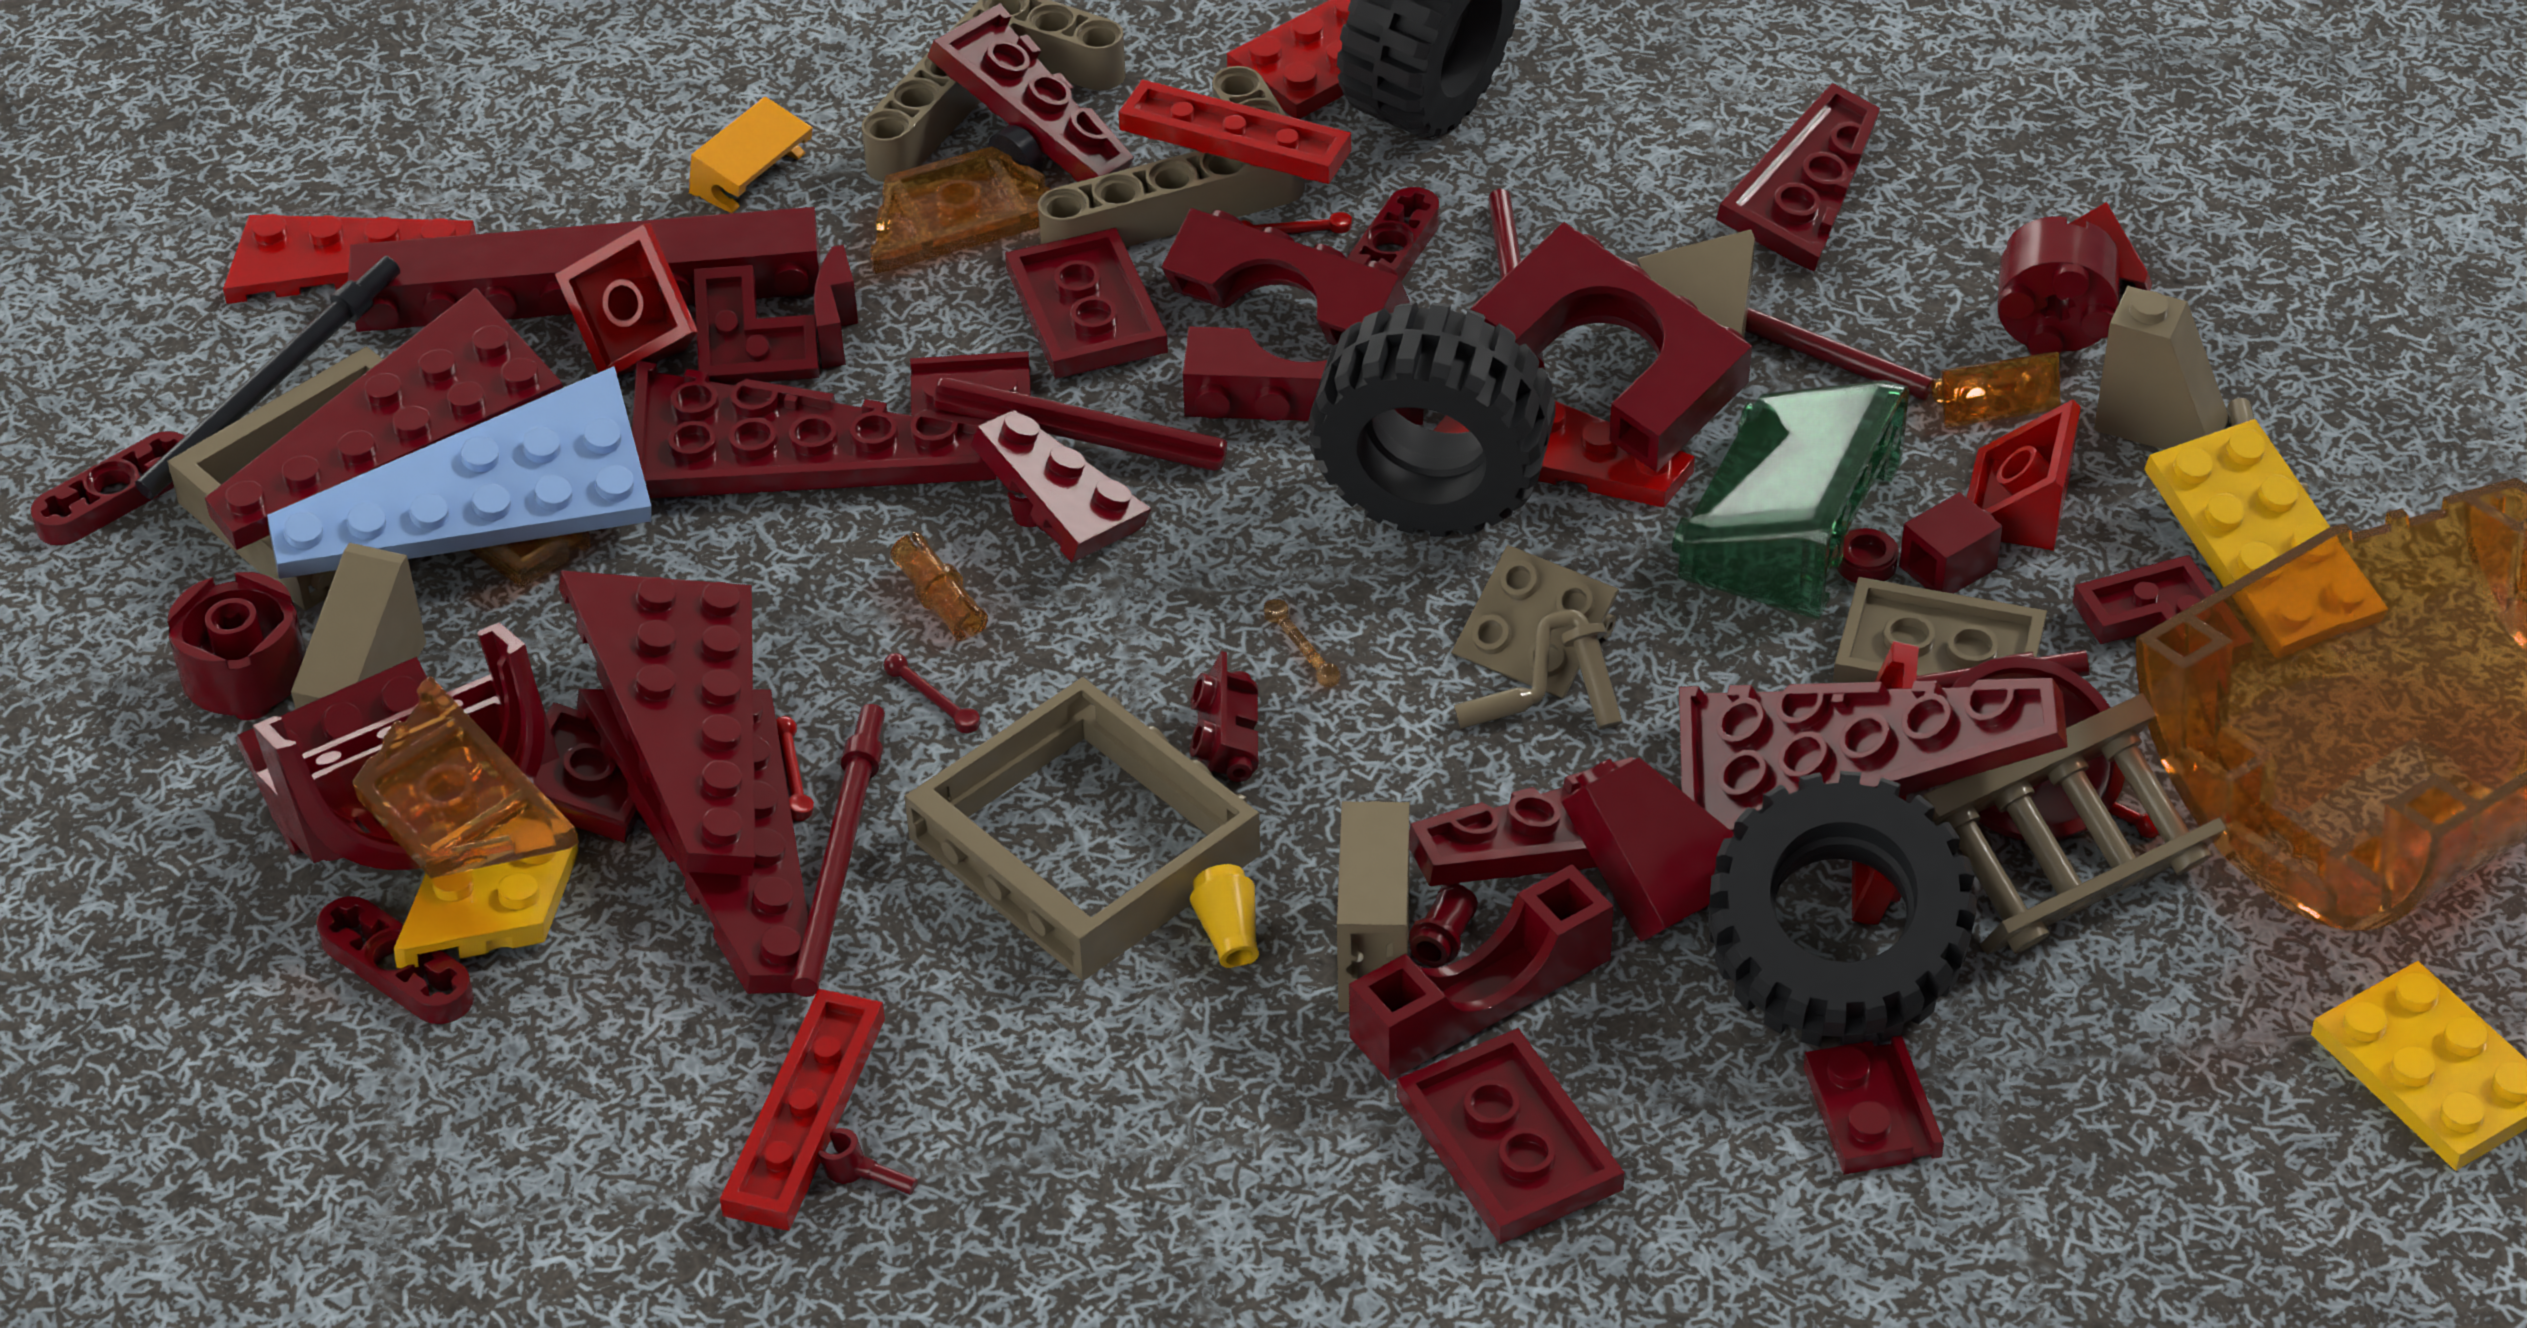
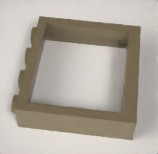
M367 346L167 461L178 503L257 571L281 582L288 589L292 600L304 611L326 599L336 570L279 579L270 535L236 550L209 516L205 497L383 360ZM310 585L316 589L311 593L308 588Z
M1081 677L904 796L909 838L1082 981L1089 978L1190 906V895L1194 890L1193 880L1200 872L1222 864H1232L1243 868L1261 855V821L1259 820V812L1247 804V797L1242 794H1234L1216 780L1203 763L1198 760H1190L1173 747L1160 730L1154 726H1146L1125 710L1122 703L1115 696L1110 698L1084 677ZM1083 739L1208 835L1092 917L1087 915L968 818Z

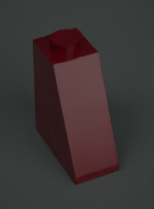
M1640 757L1619 768H1616L1612 759L1609 758L1576 777L1581 789L1561 803L1636 937L1641 942L1709 905L1711 876L1715 873L1716 856L1725 838H1732L1734 832Z

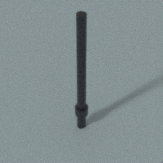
M384 256L356 282L348 280L331 295V305L135 481V486L139 492L152 500L172 482L168 460L241 419L348 321L352 323L357 322L373 307L372 299L401 273L398 264L392 258Z

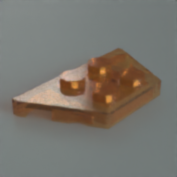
M993 146L886 175L882 190L883 204L879 207L876 219L875 245H871L870 249L872 270L874 274H878L1039 228L1038 201L1045 192L1052 189L1045 186L1044 174L1029 166L1015 163L1011 156Z
M432 676L425 679L418 687L417 693L420 701L405 722L395 720L382 739L383 744L380 751L367 760L352 782L358 799L430 878L571 849L579 843L574 826Z

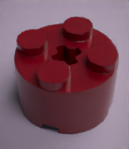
M2050 216L2036 219L2021 226L2008 239L2007 248L2001 256L1999 267L1998 315L2004 329L2019 343L2027 346L2032 356L2055 358L2062 351H2078L2097 343L2102 338L2108 337L2110 322L2119 305L2120 257L2117 246L2112 238L2099 226L2087 221L2085 228L2067 224V217Z
M255 572L234 573L236 581L215 585L214 579L211 577L194 584L184 591L175 600L168 612L169 641L181 684L186 696L204 710L217 714L235 715L237 718L245 721L255 720L266 715L272 706L280 703L292 694L293 685L306 653L297 611L288 589L281 582L270 576Z

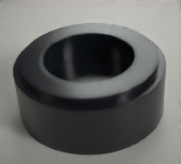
M1007 125L989 139L988 150L991 160L998 171L1005 177L1018 184H1023L1041 171L1043 167L1041 149L1034 137L1025 129L1016 125Z

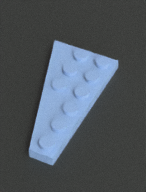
M613 366L268 514L267 517L278 577L282 579L337 570L343 551L349 543L407 555L408 559L651 522V502L617 374Z

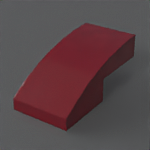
M844 244L831 247L821 265L815 285L814 311L822 369L846 365L841 326L859 323L854 280Z

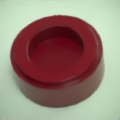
M1872 528L1851 530L1842 535L1837 542L1835 554L1836 569L1841 576L1853 583H1857L1858 577L1887 581L1895 574L1897 569L1898 545L1891 536L1880 530Z

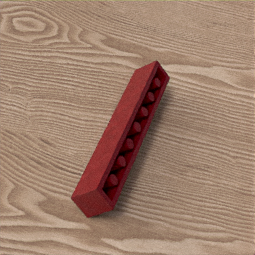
M815 207L351 244L348 280L356 282L384 256L392 258L401 270V273L372 299L373 307L355 322L356 331L427 326L475 288L480 291L505 320L572 314L555 274L637 227L648 223L652 226L686 305L695 304L694 269L753 265L756 299L815 294V285L821 268Z

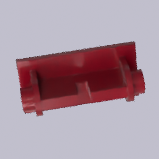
M1221 651L1208 674L1200 673L1192 690L1190 707L1192 710L1198 711V723L1192 735L1190 755L1203 763L1210 773L1216 771L1226 774L1232 781L1243 782L1252 776V773L1257 770L1259 765L1258 731L1254 730L1258 723V685L1246 672H1228L1227 652Z

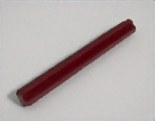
M940 378L934 393V407L943 411L992 420L1015 410L1019 414L1026 415L1035 420L1040 429L1047 434L1213 471L1222 469L1226 459L1227 441L1218 437L952 378Z

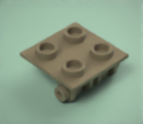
M1507 545L1451 654L1533 686L1536 631L1539 621L1548 614L1569 609L1577 610L1586 617L1589 624L1603 623L1607 634L1602 638L1608 639L1616 623V616L1608 612L1619 593V589ZM1572 625L1553 629L1550 635L1546 693L1561 699L1567 694L1580 669L1574 646L1565 647L1561 639L1563 633L1573 629Z

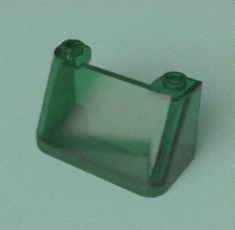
M1880 380L1764 393L1760 395L1756 403L1747 402L1739 420L1738 434L1691 518L1682 517L1676 527L1672 541V552L1679 554L1678 578L1819 620L1830 600V593L1825 592L1827 569H1831L1833 566L1839 567L1843 558L1844 537L1874 480L1879 479L1892 482L1902 463L1909 400L1908 387Z

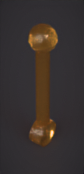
M1281 599L1267 601L1264 605L1265 619L1271 623H1278L1317 671L1316 678L1318 683L1323 687H1334L1337 685L1341 678L1339 668L1332 663H1326L1288 617V604Z

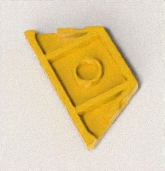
M518 808L513 816L496 833L474 849L457 858L429 866L394 947L396 968H404L411 964L419 967L417 954L457 947L461 959L487 954L489 951L500 947L518 948L544 943L579 851L577 834L541 814Z

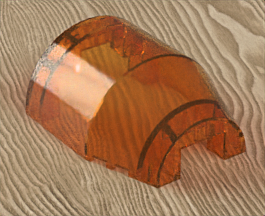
M2512 478L2445 496L2442 500L2441 510L2410 518L2403 508L2389 511L2386 514L2384 525L2352 533V530L2346 523L2327 528L2136 637V672L2139 694H2144L2156 714L2154 719L2148 724V728L2160 760L2174 788L2199 827L2220 817L2226 830L2212 842L2214 846L2232 865L2276 902L2290 911L2328 927L2352 931L2379 929L2402 919L2527 840V484L2520 479Z

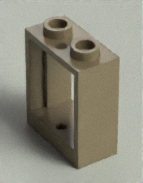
M1342 801L1337 907L1338 1012H1349V983L1405 953L1408 955L1410 891L1409 802Z

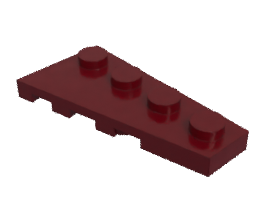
M1001 3L933 41L927 58L945 71L952 80L958 82L984 103L995 115L1000 116L1009 125H1016L1028 131L1038 143L1041 151L1071 174L1077 182L1129 169L1134 156L1092 108H1080L1071 98V92L1074 87L1061 73L1051 74L1038 59L1041 49L1028 35L1018 36L1008 25L1012 16Z

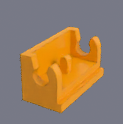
M766 96L691 154L689 193L733 213L740 205L733 198L726 196L721 189L723 188L726 192L739 197L746 191L748 184L784 155L799 160L806 153L798 144H805L812 138L813 127Z

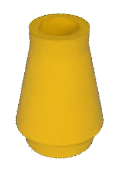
M1222 864L1207 868L1200 872L1193 880L1194 890L1190 895V904L1216 949L1219 962L1223 967L1232 968L1252 964L1259 957L1256 943L1255 884L1249 877L1245 876L1244 870L1239 866Z

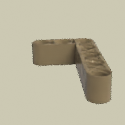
M979 0L951 28L953 30L1001 3L1012 16L1008 25L1018 36L1028 35L1041 49L1038 59L1051 74L1061 73L1069 83L1097 91L1115 88L1123 83L1126 77L1123 28L1110 19L1052 0ZM928 53L878 103L861 123L866 172L877 181L886 183L898 182L912 175L981 102L927 58Z
M1232 66L1222 69L1214 75L1212 80V97L1286 116L1267 84L1256 70L1244 66ZM1193 151L1057 187L1045 192L1038 201L1040 243L1045 244L1116 227L1125 247L1178 234L1190 208L1209 214L1213 210H1221L1237 218L1289 204L1298 200L1303 195L1305 179L1218 155Z

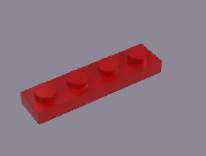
M1144 79L1140 81L1118 112L1119 130L1325 184H1330L1351 152V132Z
M818 989L722 1192L720 1204L724 1217L790 1231L821 1162L818 1151H826L831 1140L830 1132L836 1129L885 1021L883 1002Z

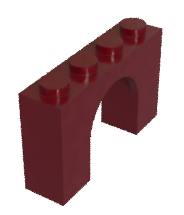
M1565 222L1560 224L1470 308L1472 311L1483 314L1485 316L1484 322L1494 327L1500 323L1508 328L1516 336L1515 343L1519 346L1526 343L1536 357L1561 334L1586 324L1606 323L1619 325L1645 338L1654 348L1658 357L1642 375L1611 403L1609 440L1655 472H1658L1749 383L1752 345L1747 343L1739 332L1730 327H1723L1700 312L1694 303L1686 297L1676 296L1653 281L1642 268L1633 264L1629 265L1606 250L1598 239L1589 234H1582Z

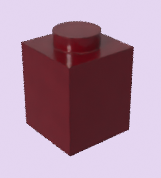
M1958 492L1904 523L1899 567L1926 589L1954 594L1997 569L2002 525L1989 512L1979 508L1962 493Z

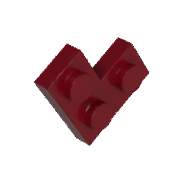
M753 265L694 269L696 328L698 330L699 371L708 372L709 381L722 384H737L745 379L769 382L820 378L815 314L757 318Z
M2190 555L2075 585L2072 603L2100 645L2158 629L2187 672L2245 656L2248 637Z

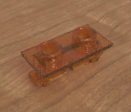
M2057 351L1941 370V378L1932 379L1931 392L1936 403L1943 402L1945 427L1949 428L2047 412L2061 406L2059 353Z

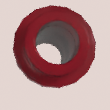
M1460 884L1441 886L1436 900L1426 917L1414 923L1409 931L1410 950L1419 962L1430 967H1440L1457 957L1461 950L1460 937L1478 908V900L1470 889Z

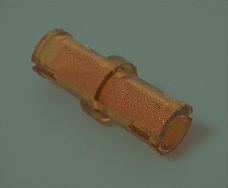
M912 533V539L918 547L911 541L908 534L897 540L890 552L891 560L896 566L901 568L914 584L915 597L923 607L930 610L934 609L948 626L950 633L958 641L966 640V634L961 629V626L971 637L981 633L987 625L988 615L964 589L963 577L958 570L951 564L943 563L921 533Z

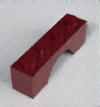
M1190 208L1161 266L1174 292L1224 309L1231 306L1246 293L1264 286L1288 285L1304 290L1317 300L1316 319L1328 344L1331 345L1338 344L1341 334L1351 325L1357 322L1362 323L1365 316L1384 308L1390 314L1394 312L1395 306L1410 303L1398 273L1385 264L1368 261L1364 265L1347 259L1337 249L1324 244H1316L1312 248L1295 242L1288 234L1273 227H1264L1262 231L1243 225L1238 218L1221 210H1213L1209 214Z
M1189 326L1182 374L1184 417L1309 421L1310 412L1327 360L1297 362L1277 357L1260 347L1248 328ZM1412 407L1394 409L1408 421L1417 425H1423L1424 409Z
M1573 864L1517 893L1509 913L1499 928L1485 943L1461 960L1443 967L1423 968L1417 966L1405 953L1349 983L1350 1039L1389 1081L1611 960L1613 905Z

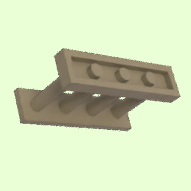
M2143 693L2066 728L2067 748L1958 779L1936 788L1923 796L1926 801L1935 807L1932 821L1937 826L1949 822L1959 836L1961 852L1964 856L1969 857L1974 874L2002 919V922L1980 944V947L1987 955L2008 945L2014 954L2023 952L2041 942L2050 934L2046 928L2047 926L2165 869L2172 867L2176 875H2182L2201 865L2212 856L2208 846L2226 830L2220 817L2189 831L2138 748L2142 743L2138 734L2156 716ZM2101 755H2104L2107 762H2116L2165 844L2138 857L2135 856L2086 776L2085 771L2089 768L2086 762ZM2047 780H2050L2054 787L2062 786L2110 865L2111 870L2086 882H2081L2030 798L2035 793L2033 787ZM1996 805L2000 813L2006 811L2009 813L2057 893L2056 896L2027 909L1976 824L1980 820L1979 812Z

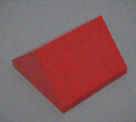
M650 223L637 227L555 274L598 373L614 366L617 376L636 370L637 360L654 363L686 350L698 332Z
M2074 399L1978 449L1967 498L1979 508L1989 512L2002 525L2000 542L2054 551L2072 471L2081 406Z

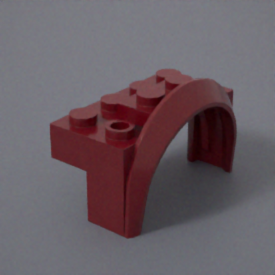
M500 622L479 630L478 637L490 675L303 754L297 743L289 740L281 717L273 716L254 724L253 728L267 765V769L258 772L257 776L273 820L314 864L322 860L333 861L345 858L357 864L375 869L412 870L441 864L457 858L486 841L521 806L537 777L541 765L559 758L524 642ZM479 764H488L500 778L495 782L481 769ZM465 767L454 779H452L457 774L458 768ZM452 779L444 787L421 800L396 808L384 809L397 800V794L420 784L432 786Z

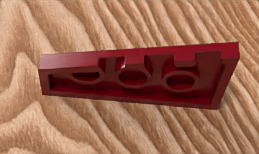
M1832 82L1720 203L1716 220L1737 232L1751 229L1757 243L1799 266L1815 272L1875 127L1880 108Z
M1629 757L1613 763L1616 768H1619L1634 759ZM1585 771L1566 776L1563 787L1540 794L1534 787L1511 793L1509 804L1492 808L1480 802L1411 823L1409 830L1410 851L1428 885H1456L1464 882L1558 872L1571 864L1578 870L1596 868L1597 865L1561 803L1581 789L1576 777Z

